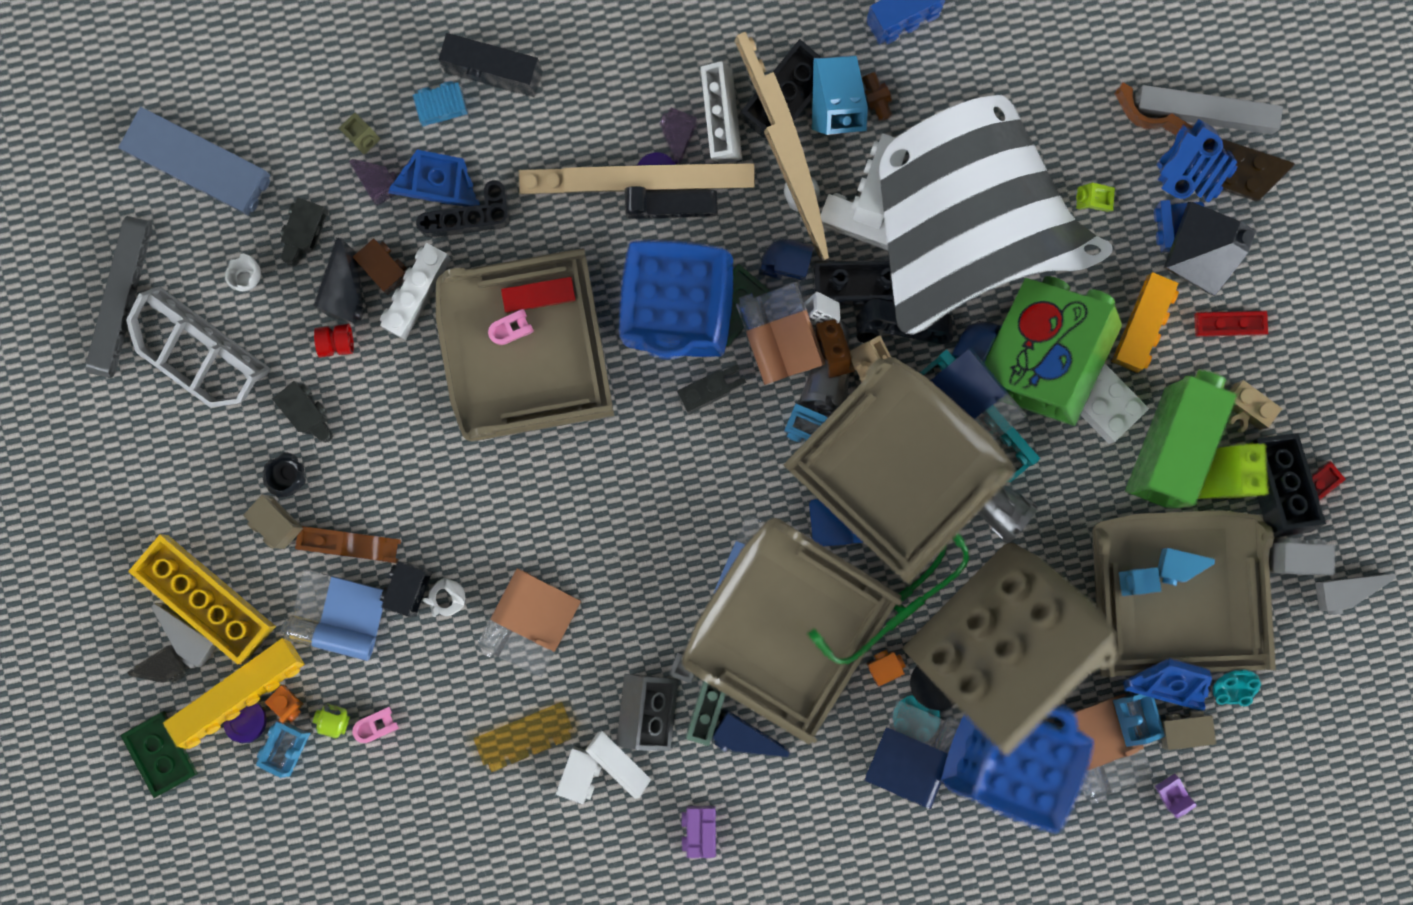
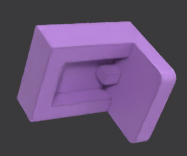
M1176 774L1155 786L1165 807L1175 818L1187 814L1196 807L1195 802L1188 796L1180 778Z

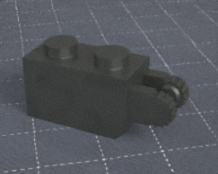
M298 197L296 202L291 204L288 212L290 216L288 223L283 225L280 232L281 242L285 244L282 251L283 254H281V260L292 267L296 266L303 252L310 253L315 250L329 212L325 207Z
M732 366L722 372L718 370L677 390V394L687 414L693 413L729 395L730 391L747 383L745 378H740L727 385L724 379L729 375L737 373L740 370L739 366Z
M293 381L272 398L298 432L313 434L319 441L329 443L333 439V433L325 423L329 420L325 415L327 410L319 401L314 402L310 397L313 393L305 383L300 384Z

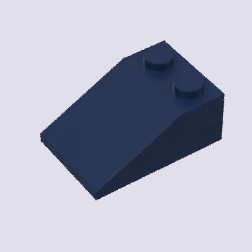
M729 710L723 716L712 736V739L715 740L714 745L725 752L730 749L733 752L781 757H788L790 755L787 747Z

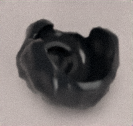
M283 452L279 457L270 459L264 465L262 472L263 485L277 498L295 494L306 482L304 465L298 462V458L293 453Z

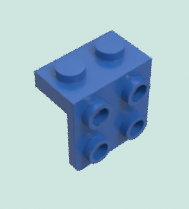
M1163 200L1154 208V221L1158 222L1156 242L1157 246H1160V253L1170 252L1187 203L1171 204L1170 200ZM1194 202L1205 207L1203 202Z
M819 499L809 502L812 540L823 547L863 543Z

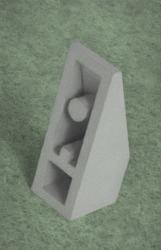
M1395 574L1315 582L1319 611H1328V615L1343 614V609L1353 608L1396 579Z
M154 603L151 608L176 653L183 657L182 662L192 668L204 666L216 649V646L179 614L162 603Z

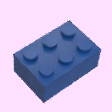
M880 0L870 6L866 22L879 45L884 42L889 44L898 39L899 34L905 31L910 33L916 30L920 23L926 20L931 22L937 19L943 9L945 0Z

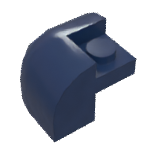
M792 239L774 241L766 248L762 256L758 274L781 280L782 276L805 281L814 245Z
M978 321L968 325L961 334L952 356L957 359L969 348H972L984 363L1002 326L986 321Z

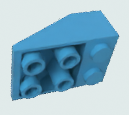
M857 56L814 58L812 130L826 135L867 131L868 106Z

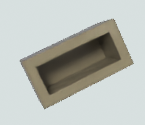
M262 494L243 515L249 521L247 525L253 531L259 532L264 537V543L272 549H285L304 529L273 496Z
M1204 710L1189 711V716L1181 717L1180 713L1165 714L1166 718L1160 719L1165 737L1161 738L1162 748L1166 750L1216 745L1213 716L1204 714Z

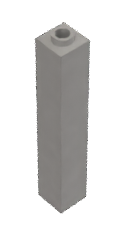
M1142 85L1133 95L1135 107L1144 116L1165 118L1173 113L1185 122L1196 123L1200 119L1210 126L1269 135L1275 134L1281 127L1283 106L1147 85Z

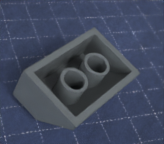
M624 674L616 740L617 746L632 750L670 751L679 679Z

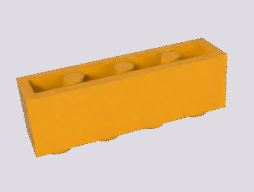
M1153 272L1146 276L1111 362L1136 373L1144 368H1148L1152 360V356L1149 354L1152 347H1156L1161 338V334L1158 332L1161 325L1164 326L1168 321L1170 313L1167 311L1170 303L1174 304L1178 297L1179 291L1176 289L1179 283Z

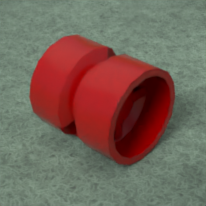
M350 324L337 325L333 330L330 326L315 327L314 343L319 358L332 357L335 351L338 355L354 353V339Z

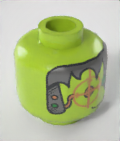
M325 704L322 710H316L312 723L317 724L316 732L318 734L338 738L340 734H345L350 716L347 715L345 708Z

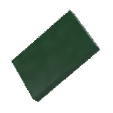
M739 263L733 269L732 311L726 347L732 344L774 295L772 291Z
M165 711L120 735L153 798L162 795L198 774L185 748L176 746L163 722L169 719Z

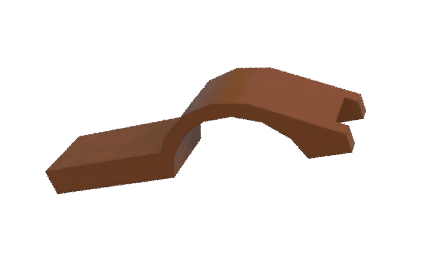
M1124 82L1115 91V95L1127 118L1136 126L1144 129L1162 127L1175 136L1183 124L1189 128L1193 127L1173 113L1160 119L1147 118L1134 105L1132 97L1133 88ZM1212 138L1205 140L1203 144H1209Z
M302 526L304 529L297 535L295 549L390 563L398 562L396 558L398 544H401L400 539Z

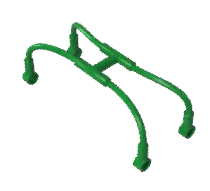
M960 533L952 539L963 552V560L959 567L946 579L923 596H918L906 607L902 604L900 606L896 604L893 610L898 614L889 620L886 626L855 654L847 658H838L832 653V649L815 628H812L806 634L823 655L837 664H848L855 661L887 632L893 631V629L923 606L927 599L963 572L969 561L966 541ZM947 545L939 552L933 564L919 579L898 593L901 595L899 600L903 602L911 596L913 591L936 570L944 558Z

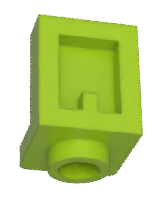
M1093 182L1079 186L1076 194V209L1091 208L1104 212L1113 211L1115 188Z

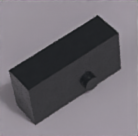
M446 33L438 59L446 74L535 98L542 75V69L537 57Z
M801 39L797 41L773 71L793 122L813 98L814 58H822ZM756 92L739 113L738 117L768 142L764 131L771 124Z
M1299 433L1256 438L1247 444H1265L1267 494L1258 495L1257 499L1264 522L1272 528L1274 538L1310 533L1326 525L1327 523Z

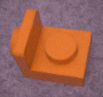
M284 684L265 701L280 717L279 721L281 723L288 722V720L293 722L301 714L299 709L304 705Z

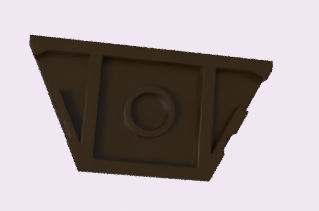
M1222 139L1225 151L1232 152L1237 160V169L1231 178L1227 177L1221 185L1223 187L1222 190L1258 202L1294 167L1295 163Z

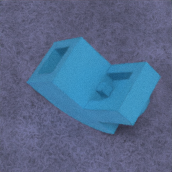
M1158 567L1119 572L1122 596L1162 592Z

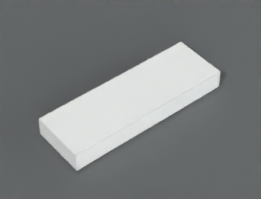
M603 731L596 734L585 750L634 799L640 798L651 779Z

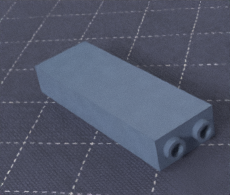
M141 106L118 147L124 153L247 216L256 210L259 204V196L270 184L269 178L271 175L264 169Z

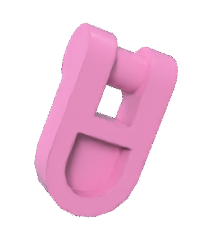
M522 309L492 323L488 334L493 343L505 345L533 333L534 330L531 324L528 325L526 312ZM517 322L519 329L513 331L510 324Z
M390 707L356 722L352 730L355 740L360 743H368L399 729L397 723H394L392 720ZM382 719L385 727L379 730L375 721Z

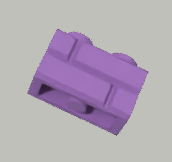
M687 806V812H682V827H687V837H682V851H687V858H716V806Z

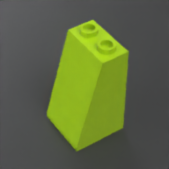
M1265 444L1217 448L1197 499H1232L1267 494Z

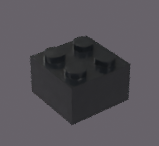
M398 561L397 565L393 564L388 576L391 579L388 588L385 587L380 597V601H382L381 607L406 617L417 616L433 571L408 562Z

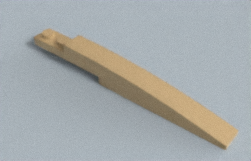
M743 32L736 36L735 43L771 126L765 129V136L820 261H825L829 256L821 215L808 165L793 119L774 72L766 76L764 75L766 69L761 59L758 60L756 57L754 40L752 37L748 38L746 32Z
M753 163L519 170L520 194L625 192V188L633 186L645 187L646 191L755 188V167Z

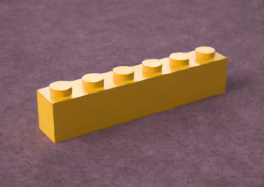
M281 638L163 722L177 747L185 749L194 748L201 742V738L207 734L211 735L217 732L224 721L235 719L240 715V711L243 708L256 704L260 700V696L277 689L281 681L297 675L300 672V668L305 664L291 641Z

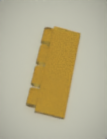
M560 702L473 738L483 765L488 764L490 771L495 772L508 766L505 759L506 756H508L511 764L530 757L527 747H530L535 755L552 748L549 740L551 737L556 746L571 740L572 737L569 730L573 729L563 702Z

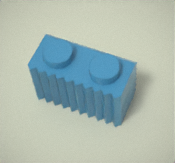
M447 81L440 84V88L431 89L426 87L419 89L417 94H413L419 121L422 126L468 114L458 82Z

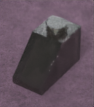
M167 645L127 673L131 677L160 683L171 681L174 684L185 677L184 672L189 670L190 667L182 662L183 657L176 653L172 645Z

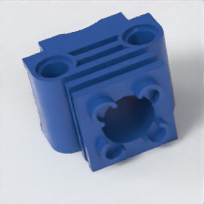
M1198 119L1192 128L1184 124L1176 134L1172 147L1157 162L1156 165L1160 169L1159 173L1161 174L1158 180L1163 184L1161 189L1176 198H1188L1195 191L1198 197L1201 198L1203 196L1205 201L1210 203L1212 198L1216 199L1223 189L1221 185L1227 177L1231 178L1235 173L1237 160L1232 152L1225 151L1222 139L1217 131L1209 124ZM1213 138L1209 144H1203L1205 140ZM1179 180H1185L1182 184L1176 185Z

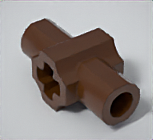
M876 72L863 76L862 81L866 88L864 92L869 111L875 110L879 122L891 118L893 114L889 104L892 103V98L888 86L885 83L880 84Z

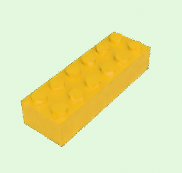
M159 534L128 571L236 664L246 663L276 627L169 535Z

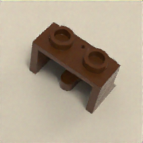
M836 319L817 323L816 338L818 342L821 341L825 352V359L828 361L829 378L855 372L852 356L841 324L837 323Z

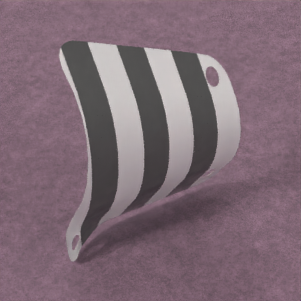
M1003 95L972 99L937 113L898 136L884 151L879 166L896 320L899 328L905 333L914 334L924 330L944 314L965 301L1003 283L1043 271L1083 270L1105 260L1112 253V245L1107 240L1096 236L1080 224L1068 211L1015 107ZM995 106L1003 111L1005 115L1004 121L999 120L994 114L993 109ZM900 149L907 150L910 156L906 164L901 167H894L890 164V157L895 151ZM1088 244L1096 245L1101 249V252L1097 255H1089L1084 251V247Z

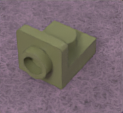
M356 112L339 127V130L363 154H366L380 141V137Z

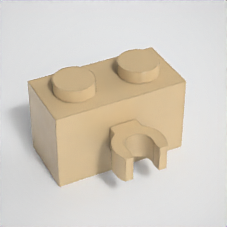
M880 335L850 350L852 363L860 376L861 383L866 378V371L877 359L892 358Z
M1244 380L1235 383L1230 389V392L1237 394L1232 410L1238 415L1232 416L1228 420V425H1233L1236 420H1239L1241 422V427L1238 429L1239 433L1244 432L1248 428L1249 423L1259 430L1269 428L1282 410L1280 406Z

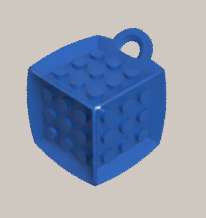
M659 240L631 241L625 260L620 299V339L623 344L628 348L647 351L660 358L723 356L726 349L732 311V255L726 249L696 243Z
M1057 705L1046 717H1058L1064 722V726H1056L1043 719L1006 756L964 714L953 738L941 780L950 791L957 795L975 800L1017 821L1058 833L1070 815L1081 790L1089 766L1094 741L1085 733L1077 730V717L1070 709Z

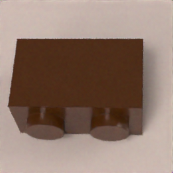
M373 238L353 258L381 290L389 295L405 281L403 280L404 271L408 268L399 258L395 261L389 255L392 250L384 241L378 243Z

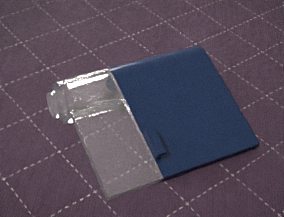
M969 348L930 380L984 428L994 440L1026 417L1025 413L972 348Z
M897 700L864 781L931 809L942 784L941 779L945 763L960 721L949 716L946 721Z

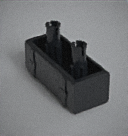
M815 261L813 264V294L819 292L839 302L840 305H853L855 307H864L868 301L874 299L894 302L890 261Z

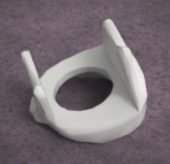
M443 578L431 587L428 598H423L422 601L430 605L433 617H436L437 614L450 616L464 607L466 597L463 587L458 582ZM441 589H445L452 597L453 603L448 608H443L437 604L436 594Z

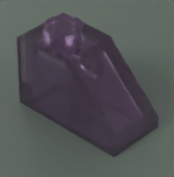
M671 107L668 114H663L660 126L662 127V135L676 165H680L696 128L697 117Z
M356 159L349 161L372 201L377 206L395 196V194L388 193L390 186L397 178L394 171L390 173L385 166Z

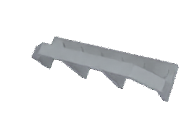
M160 286L139 293L126 319L135 352L210 408L239 404L245 401L254 383L266 377L271 370ZM146 301L153 309L160 311L172 323L176 324L159 356L145 346L138 322V316ZM183 329L187 331L189 336L198 339L206 345V348L209 350L193 382L166 362ZM217 354L227 364L241 371L247 378L237 397L215 399L200 388Z

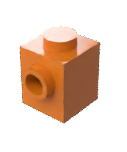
M887 650L875 654V660L866 663L878 687L904 675L903 668L906 667L900 654L896 656L894 652L888 653Z

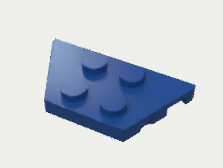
M422 150L415 151L388 190L390 194L461 207L480 205L473 191L472 180L467 174L464 158Z
M1168 658L1128 678L1123 682V686L1126 691L1195 710H1205L1204 701L1205 697H1208L1209 694L1208 687L1211 684L1212 676L1208 669Z

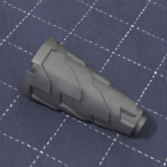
M840 320L839 323L841 324L847 344H849L850 331L845 325L846 323ZM820 341L819 347L825 365L809 370L807 381L801 394L800 405L815 411V408L821 409L822 414L831 415L848 398L849 373L829 378L828 361L825 359V352Z
M1004 485L978 514L992 526L991 529L1002 540L1010 543L1016 537L1014 532L1024 529L1036 513L1038 506L1020 493L1017 494Z

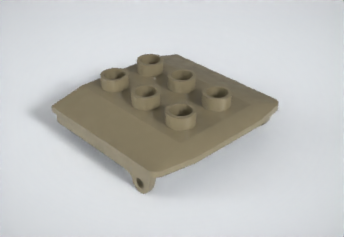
M585 248L470 269L453 268L444 271V273L438 276L436 281V322L450 403L462 436L466 440L474 442L614 416ZM572 277L576 301L525 310L528 325H532L533 333L505 345H497L492 342L488 334L491 324L512 314L505 313L501 289ZM517 322L510 324L513 331L519 329Z
M889 357L887 359H877L866 371L867 376L863 382L783 466L909 585L1013 477L1015 470L1011 460L984 428L928 378L896 358Z
M1223 510L1146 513L1105 520L1094 525L1092 540L1096 607L1114 630L1115 637L1113 643L1117 652V658L1111 666L1106 668L1100 667L1101 677L1136 675L1168 658L1210 670V672L1276 670L1269 571V549L1273 546L1274 536L1272 528L1264 522L1261 516ZM1163 548L1215 559L1214 565L1186 582H1177V586L1162 583L1163 578H1160L1162 592L1122 596L1119 572L1157 568Z
M771 518L761 526L741 549L697 620L682 656V665L687 671L808 745L811 742L815 744L817 741L815 738L816 733L866 653L851 663L837 664L828 657H825L806 633L815 628L836 657L847 658L860 650L880 631L896 604L900 606L902 603L899 600L901 595L782 520Z
M1015 543L1003 545L902 647L924 673L1006 756L1089 673L1100 667L1106 668L1111 666L1117 658V652L1113 643L1115 637L1114 630L1093 602L1039 556Z

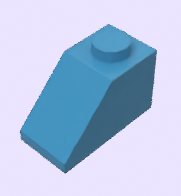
M1163 548L1158 564L1159 578H1163L1162 583L1177 586V582H1186L1214 565L1215 559Z

